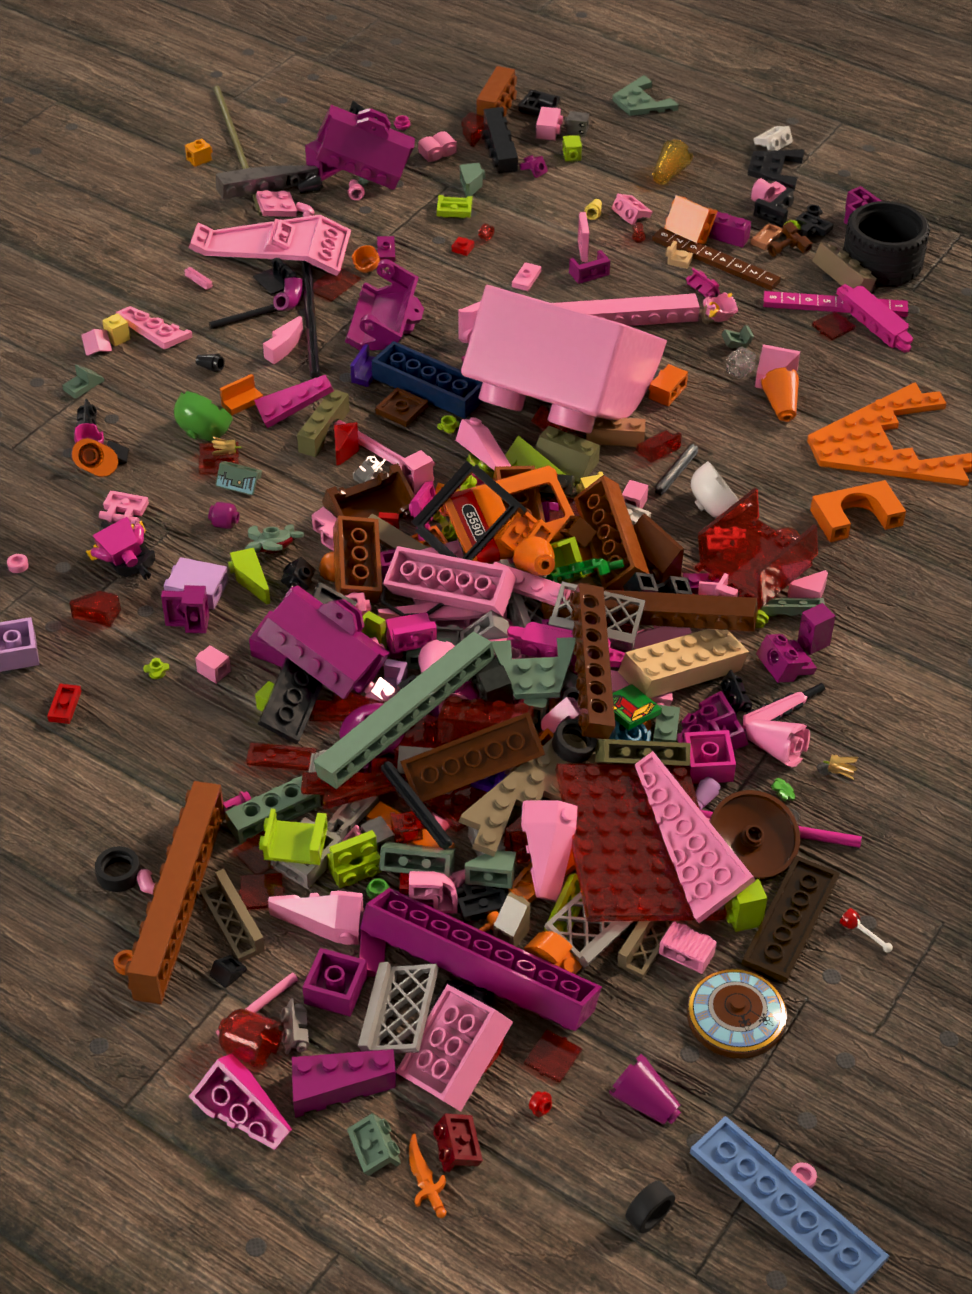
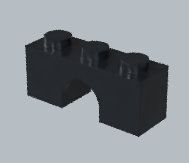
M635 572L623 586L624 591L693 594L688 579L685 577L669 576L666 581L656 585L653 574Z

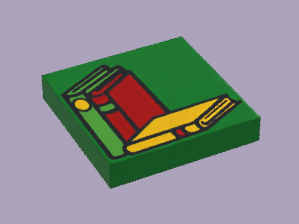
M633 684L613 693L615 720L627 730L661 714L662 708Z

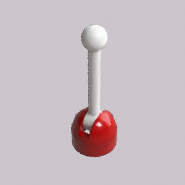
M849 908L840 919V924L848 929L859 928L880 944L885 952L892 951L893 947L890 943H885L860 924V916L855 910Z

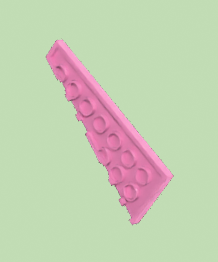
M652 751L637 762L635 767L646 791L650 806L653 809L657 824L660 827L672 863L677 871L679 881L686 894V899L693 912V917L698 923H701L756 880Z

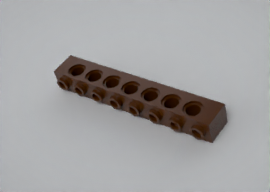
M579 583L576 590L572 591L570 595V603L573 604L571 620L574 621L572 636L576 641L573 652L577 659L575 672L578 673L576 690H579L577 707L580 708L578 723L582 728V736L609 739L615 728L604 587Z

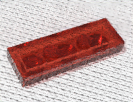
M251 742L246 761L247 765L309 771L311 754H315L317 748Z

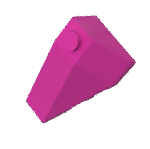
M233 1054L217 1059L189 1095V1098L206 1115L225 1121L228 1126L248 1133L249 1137L274 1150L280 1146L292 1131L251 1072Z

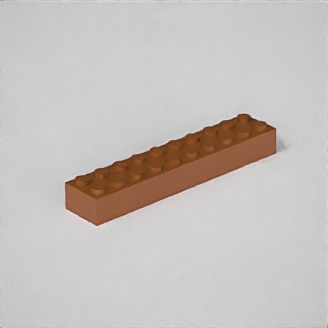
M194 781L191 790H187L185 808L182 807L180 810L179 825L174 827L173 842L167 847V860L161 864L160 880L154 884L153 900L147 904L146 920L140 924L139 940L134 942L132 960L127 962L125 968V975L129 979L128 989L131 990L133 1000L162 1005L225 815L220 784Z

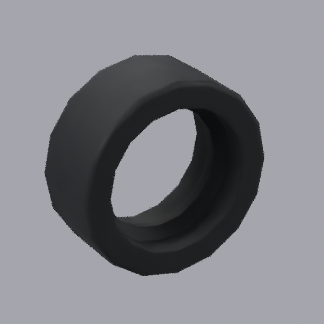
M567 719L561 722L552 738V747L555 753L564 761L570 763L587 761L597 745V738L582 736V728L579 726V720ZM562 735H577L586 743V748L577 749L565 742Z
M117 846L103 851L97 857L95 872L97 881L102 888L111 892H122L134 887L137 883L136 877L141 867L139 857L135 851L128 847ZM115 862H127L132 865L130 871L122 876L113 877L104 873L105 869Z
M654 1181L634 1198L626 1211L625 1217L640 1233H646L659 1224L670 1211L675 1201V1194L661 1181Z

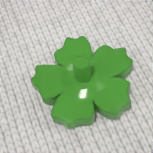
M776 778L773 785H771L772 790L777 791L776 795L780 797V800L786 801L788 799L793 801L795 794L791 785L783 779Z

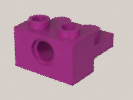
M184 585V591H162L161 600L166 626H184L185 633H207L209 607L206 586Z
M783 634L766 635L756 652L758 658L777 683L794 682L797 675H814L817 667L800 647V644L796 640H788Z

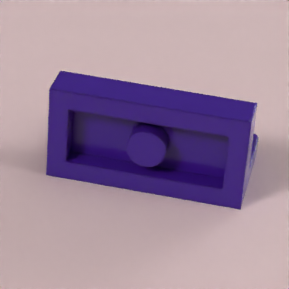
M364 344L350 365L351 383L369 387L373 381L372 360L375 358L369 356L368 344Z

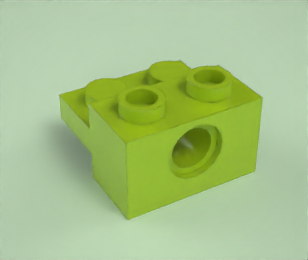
M373 830L329 847L330 853L327 854L328 870L339 889L351 886L360 880L373 877L382 872L379 870L380 855L377 851V837Z

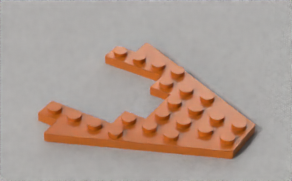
M912 383L882 399L876 400L874 403L809 434L807 442L818 465L822 467L968 486L969 479L966 473L972 472V453L919 460L913 448L893 449L884 430L898 428L897 415L941 410L946 407V401L940 391L921 393L916 383Z

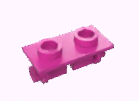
M692 268L693 275H689L686 278L689 286L695 290L701 287L698 292L705 297L709 296L710 299L715 296V293L720 295L719 285L714 279L710 280L704 272Z

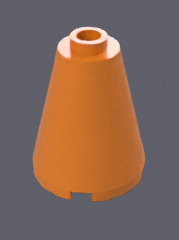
M784 367L768 371L766 377L761 379L762 389L777 418L781 421L789 422L795 418L797 413L798 373L793 369L788 371Z
M539 537L525 538L514 550L513 560L516 569L539 577L548 575L554 570V550L546 540Z

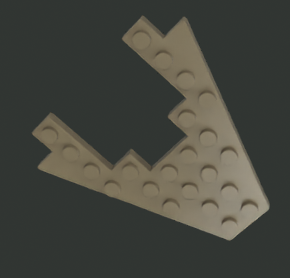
M562 735L565 742L577 749L586 748V743L577 735ZM551 739L542 746L546 755L521 764L460 817L459 823L479 830L472 848L494 857L514 804L522 807L523 801H541L543 796L551 800L575 805L578 811L584 813L579 831L600 839L584 888L608 866L630 889L634 885L614 763H596V748L587 761L570 763L564 761L555 753ZM608 876L602 879L603 888H609L610 884L614 885V882ZM587 893V895L598 899V893ZM603 893V901L607 896L606 893Z

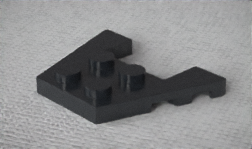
M805 150L753 151L748 175L757 179H764L765 181H768V179L774 182L777 181L781 185H786L795 191L798 177L781 175L784 161L802 163Z

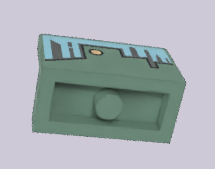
M227 461L221 462L216 486L253 495L256 482L261 478L262 470Z

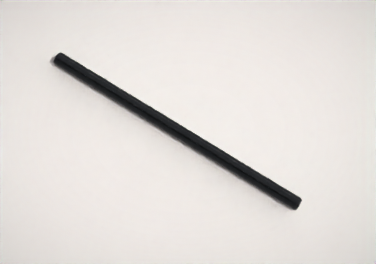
M302 261L310 377L317 378L320 376L312 266L309 262Z

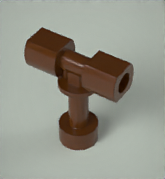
M787 222L783 225L782 229L786 240L779 243L774 241L768 244L767 250L772 257L781 254L783 248L796 246L805 254L812 249L813 243L806 236L801 237L798 234L799 229L792 222Z

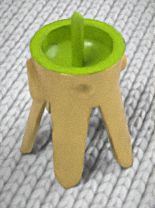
M213 437L216 439L212 441L213 447L223 449L213 451V457L225 454L235 455L236 448H241L236 446L235 440Z
M831 755L830 762L823 761L829 764L828 772L840 773L854 780L850 775H854L853 771H856L857 768L846 763H855L858 757Z

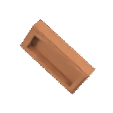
M768 223L751 239L750 244L766 250L768 244L776 241L783 234L782 228Z

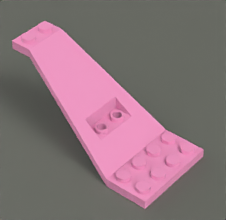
M322 215L287 220L275 219L273 222L213 230L198 223L188 248L204 256L260 259L280 258L281 260L306 261L330 274L338 276L351 230Z

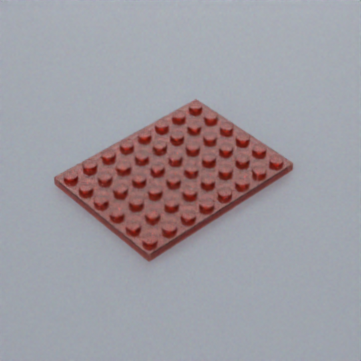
M557 764L555 771L562 802L577 806L576 831L572 835V852L587 921L696 920L693 917V912L686 899V894L679 881L677 871L670 858L635 764ZM664 765L699 808L689 767ZM725 904L704 920H725L727 917Z

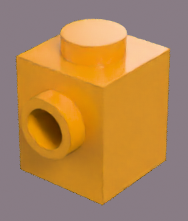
M198 139L185 145L186 159L194 167L212 161V147L203 139Z

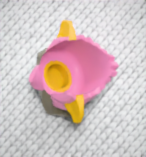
M724 292L709 299V296L703 300L704 309L702 310L701 320L705 324H711L713 322L727 321L730 317H733V314L738 312V307L735 299L732 297V293L727 294Z

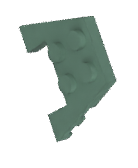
M645 75L619 90L612 97V101L629 116L649 114L653 110H657L660 113L665 112V109L671 108L672 111H677L679 105L672 98L656 102L650 95L645 93L643 90L652 87V81Z
M557 638L558 657L512 659L511 640L491 641L499 665L504 666L511 681L515 699L560 697L567 677V671L573 658L575 638Z

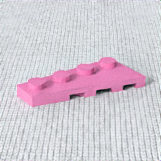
M127 307L116 312V314L118 313L128 322L130 328L162 349L170 348L192 338V331L187 329L182 331L175 324L167 325L163 319L150 318L148 313L133 307Z

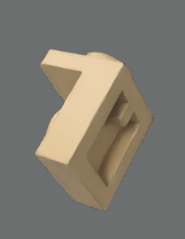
M673 241L666 250L667 264L687 269L693 259V253L676 250L677 241Z

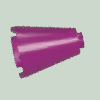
M640 1054L636 1058L638 1060L634 1066L630 1064L613 1084L614 1088L609 1090V1093L612 1097L663 1125L667 1122L672 1124L681 1114L678 1110L680 1103L647 1058Z

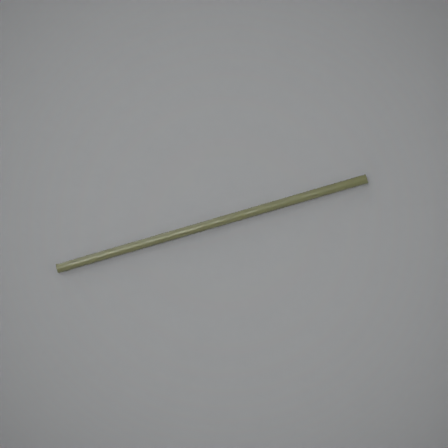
M216 85L214 86V92L242 169L249 168L220 87ZM256 193L252 194L258 214L260 217H263L258 201L256 199Z

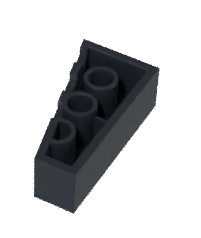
M503 107L484 109V130H481L482 140H485V147L489 150L490 159L492 158L493 167L497 169L498 174L518 172V155L511 138V132L507 128L508 122L506 117H504Z

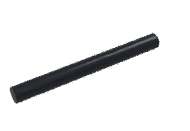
M272 304L211 321L209 326L210 329L278 310Z

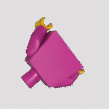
M125 517L93 535L96 542L93 545L94 548L89 551L87 550L86 553L91 560L99 558L106 562L112 561L116 566L124 562L128 567L135 566L138 563L136 556L142 552L140 545L143 543L144 533L146 532L142 521H139V524L133 525L128 517Z

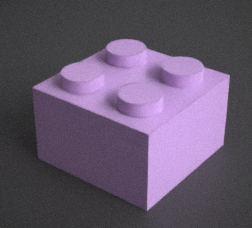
M32 618L0 622V672L39 665Z

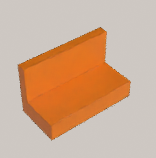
M253 374L220 388L221 405L231 415L256 405L254 400L263 397L255 388Z

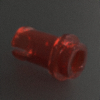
M637 222L632 227V239L637 243H641L645 240L646 234L643 230V224Z

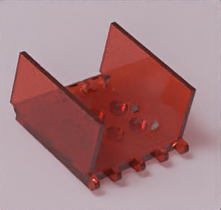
M754 488L698 533L700 562L695 566V571L701 572L704 569L710 573L708 576L710 581L715 579L721 580L724 573L729 574L727 586L737 589L740 593L739 597L757 598V609L759 610L812 566V560L818 555L817 526L815 524L812 525L794 541L785 538L783 534L775 529H770V526L759 520L758 489Z

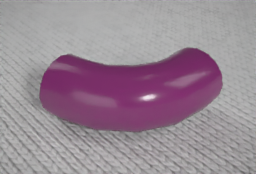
M284 279V292L278 293L273 300V305L277 310L291 311L298 305L302 294V279Z

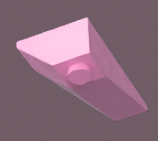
M558 800L523 801L521 825L523 832H526L528 845L526 850L531 855L533 865L531 874L537 898L557 902L561 893L576 831L577 806Z
M331 891L328 896L310 893V896L306 898H300L297 895L269 897L268 905L271 916L336 943L344 945L360 944V927L364 915L363 893Z

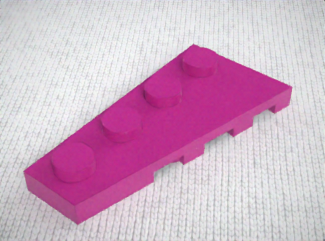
M323 375L254 401L264 424L269 428L334 390L327 376Z
M433 481L425 482L412 499L411 504H409L410 515L414 516V518L436 495ZM427 522L424 527L430 531V524ZM418 534L419 541H424V539Z

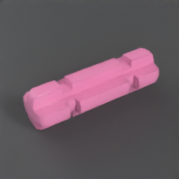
M192 267L185 269L186 277L206 290L212 288L213 285L210 279L195 271Z

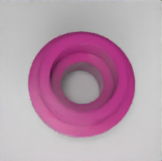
M404 115L396 117L394 126L399 130L407 129L410 127L409 118Z

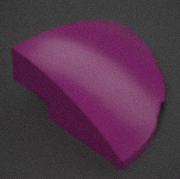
M722 691L700 702L699 709L695 713H688L681 723L683 729L677 735L678 743H684V733L729 730L733 750L749 745L745 731Z

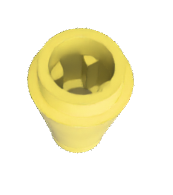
M594 199L585 207L584 212H586V217L590 220L598 219L601 215L602 202L599 199Z

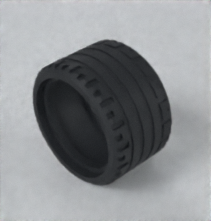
M891 201L871 202L858 207L850 214L843 251L849 253V257L859 261L863 268L871 271V274L877 278L874 285H900L913 280L923 268L930 233L929 224L921 213L905 204Z

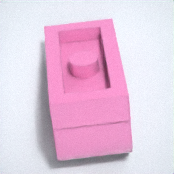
M758 179L753 185L751 199L756 201L759 198L771 203L787 188L777 181L770 184L764 179Z

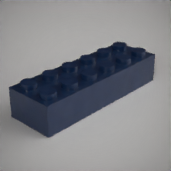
M393 341L372 360L373 379L393 388L398 387L463 419H466L483 402L478 399L483 382L462 375L461 370Z

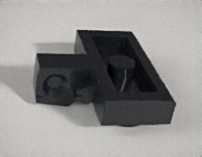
M806 212L801 213L795 219L801 226V237L806 236L809 238L811 234L826 236L833 230L834 226L833 223Z

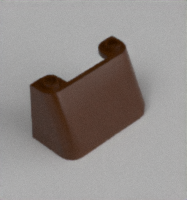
M397 463L389 466L390 472L385 474L379 473L377 478L347 489L341 487L337 490L336 486L327 489L322 503L336 518L338 516L368 518L371 514L378 517L379 512L399 513V518L403 516L408 518L411 516L409 504H411L415 496Z

